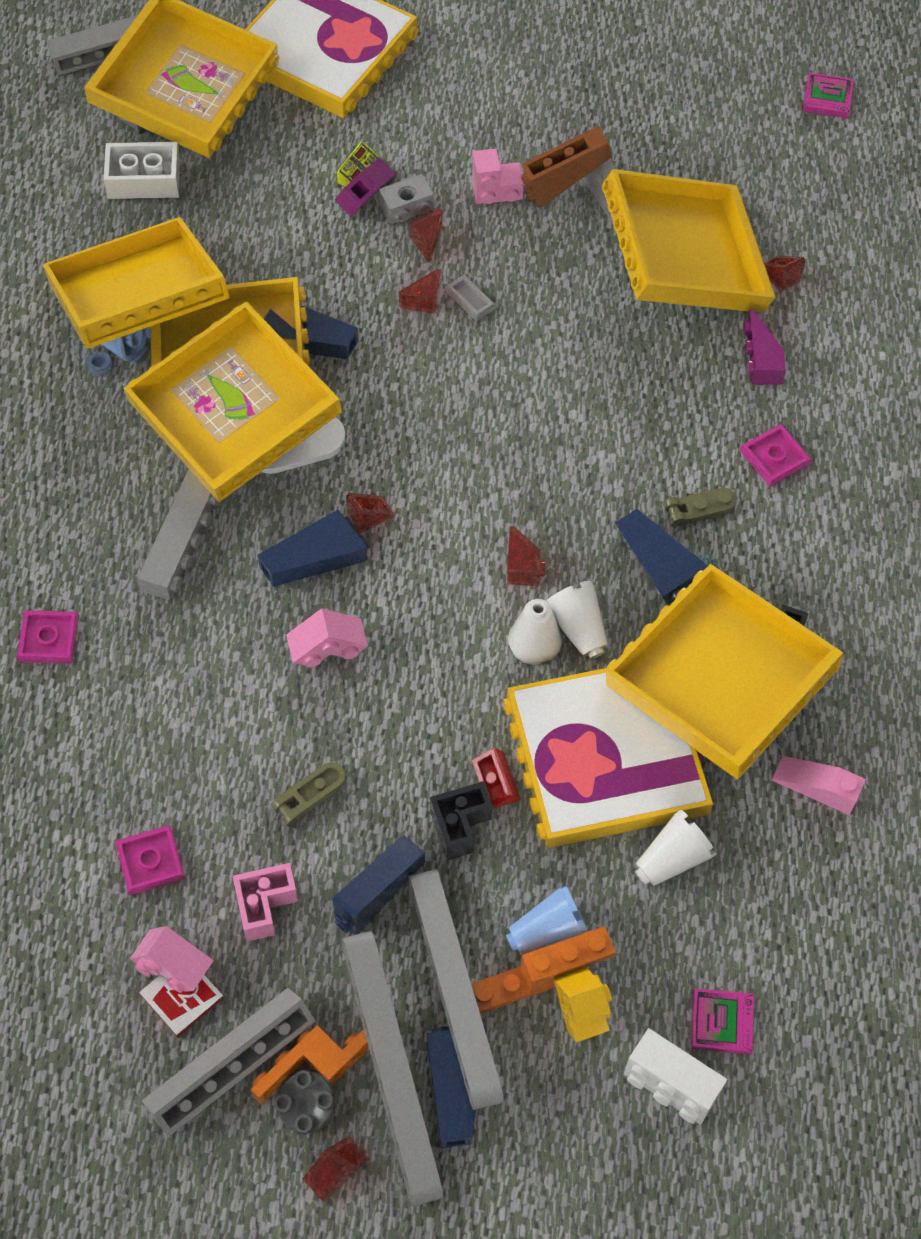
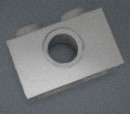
M420 174L380 188L379 205L390 224L404 222L408 218L419 214H426L433 210L434 193L424 176Z

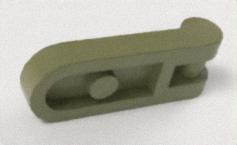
M717 488L681 498L671 497L666 499L663 505L666 512L670 513L669 520L671 525L677 527L728 514L733 511L737 499L734 492L730 489ZM680 509H685L686 513L680 512Z
M326 763L275 798L271 806L276 812H280L283 815L282 820L288 827H291L302 816L344 786L345 772L339 764ZM295 800L298 805L291 809L289 803Z

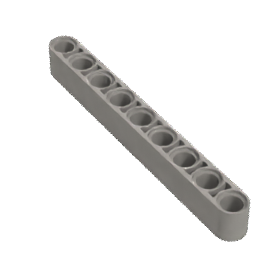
M434 869L408 875L412 898L471 1107L473 1110L504 1103L502 1087L438 870Z
M372 931L342 938L344 957L409 1201L412 1207L442 1199L443 1190L374 935Z

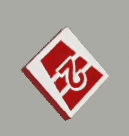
M159 975L139 992L140 996L177 1038L224 999L223 995L205 975L194 991L177 992L167 984V978Z

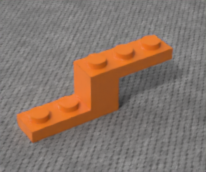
M605 926L523 954L520 967L471 983L480 1014L555 988L553 978L615 957L616 951Z
M318 1025L312 1030H305L296 1041L298 1044L290 1052L288 1050L282 1052L274 1062L276 1065L268 1073L264 1071L256 1077L252 1083V1095L262 1105L304 1063L314 1072L325 1077L332 1086L369 1050L364 1029L359 1034L353 1033L344 1042L343 1046L345 1048L343 1050Z

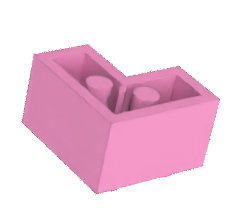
M497 149L473 151L472 186L476 204H491L503 201L513 202L523 199L524 184L520 176L522 174L519 163L499 164Z
M323 608L286 634L293 663L309 668L318 666L329 655L343 657L344 659L355 658L362 650L368 647L361 618Z
M290 863L233 876L247 942L275 935L270 908L298 902Z
M167 926L150 929L130 958V960L136 963L135 969L147 977H150V975H163L168 979L167 984L180 993L182 991H194L214 961Z

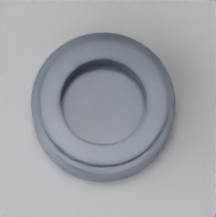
M95 352L87 360L88 369L95 376H105L113 369L112 358L106 352Z

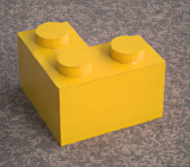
M587 967L553 978L567 1031L576 1043L610 1031L607 1022L611 1018L608 1002L612 1001V996L607 984H602L597 974L593 975Z

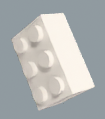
M106 143L103 180L107 198H179L180 155L178 143Z
M649 1028L630 1055L624 1074L628 1076V1082L638 1089L646 1088L653 1093V1098L664 1106L670 1104L679 1110V1115L684 1120L692 1124L696 1121L700 1125L716 1102L727 1081L725 1077Z

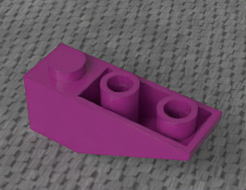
M379 157L345 186L335 201L352 217L396 173Z
M750 310L748 320L743 321V334L748 335V340L745 341V354L750 356V360L747 361V375L752 376V385H782L786 372L784 350L756 312Z

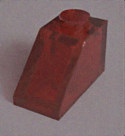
M515 526L509 527L507 585L539 586V577L545 576V561H540L541 550Z

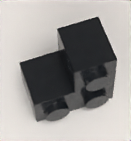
M484 781L430 797V813L447 861L474 853L475 840L470 826L492 820L493 805Z

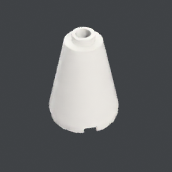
M591 581L580 582L582 588L573 589L572 586L567 587L548 598L547 602L552 608L557 624L582 656H589L590 659H594L605 653L604 648L608 644L595 586Z
M542 599L529 601L509 632V646L514 656L524 663L538 665L542 662L550 661L555 658L561 648L562 635L552 608L548 602Z
M679 810L674 814L636 862L638 869L635 873L645 885L650 882L655 886L716 855V852L711 850L713 848L712 844L695 822L687 823L685 818L688 815L684 811Z

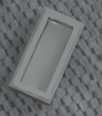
M465 275L445 286V291L476 322L495 310V304Z

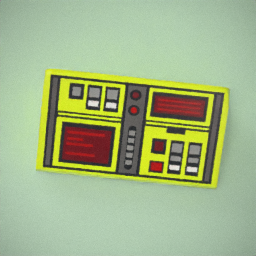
M360 142L338 169V184L347 186L360 172L378 159L379 156L365 143Z

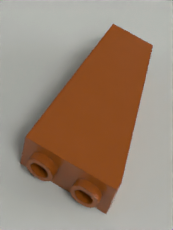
M597 126L521 164L524 174L520 176L526 187L524 190L530 202L534 201L538 208L543 207L612 157L609 142L600 127Z

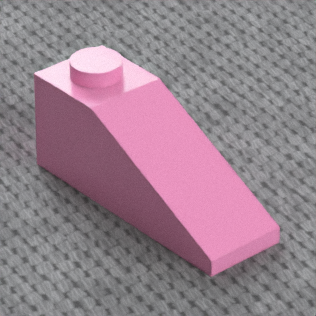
M782 756L772 778V781L848 815H850L866 780L840 767Z

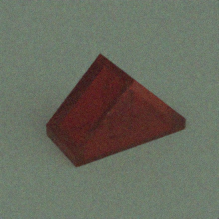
M436 209L409 222L410 239L424 258L429 261L432 259L442 229L443 209Z
M776 256L764 262L769 280L780 293L800 283L805 265L804 257Z
M436 269L400 290L399 307L404 310L436 313L441 289V271Z
M351 492L346 495L347 515L360 534L389 520L395 515L382 496Z
M348 1136L325 1149L302 1179L318 1198L324 1202L356 1173L369 1158Z

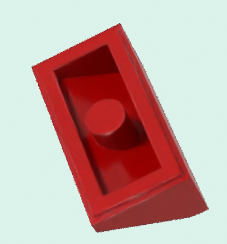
M494 747L472 759L479 782L484 781L493 809L521 800L503 751Z

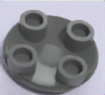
M302 1070L291 1075L282 1084L275 1098L274 1106L278 1111L280 1119L289 1129L298 1133H312L321 1129L330 1120L335 1108V1094L329 1081L321 1074Z

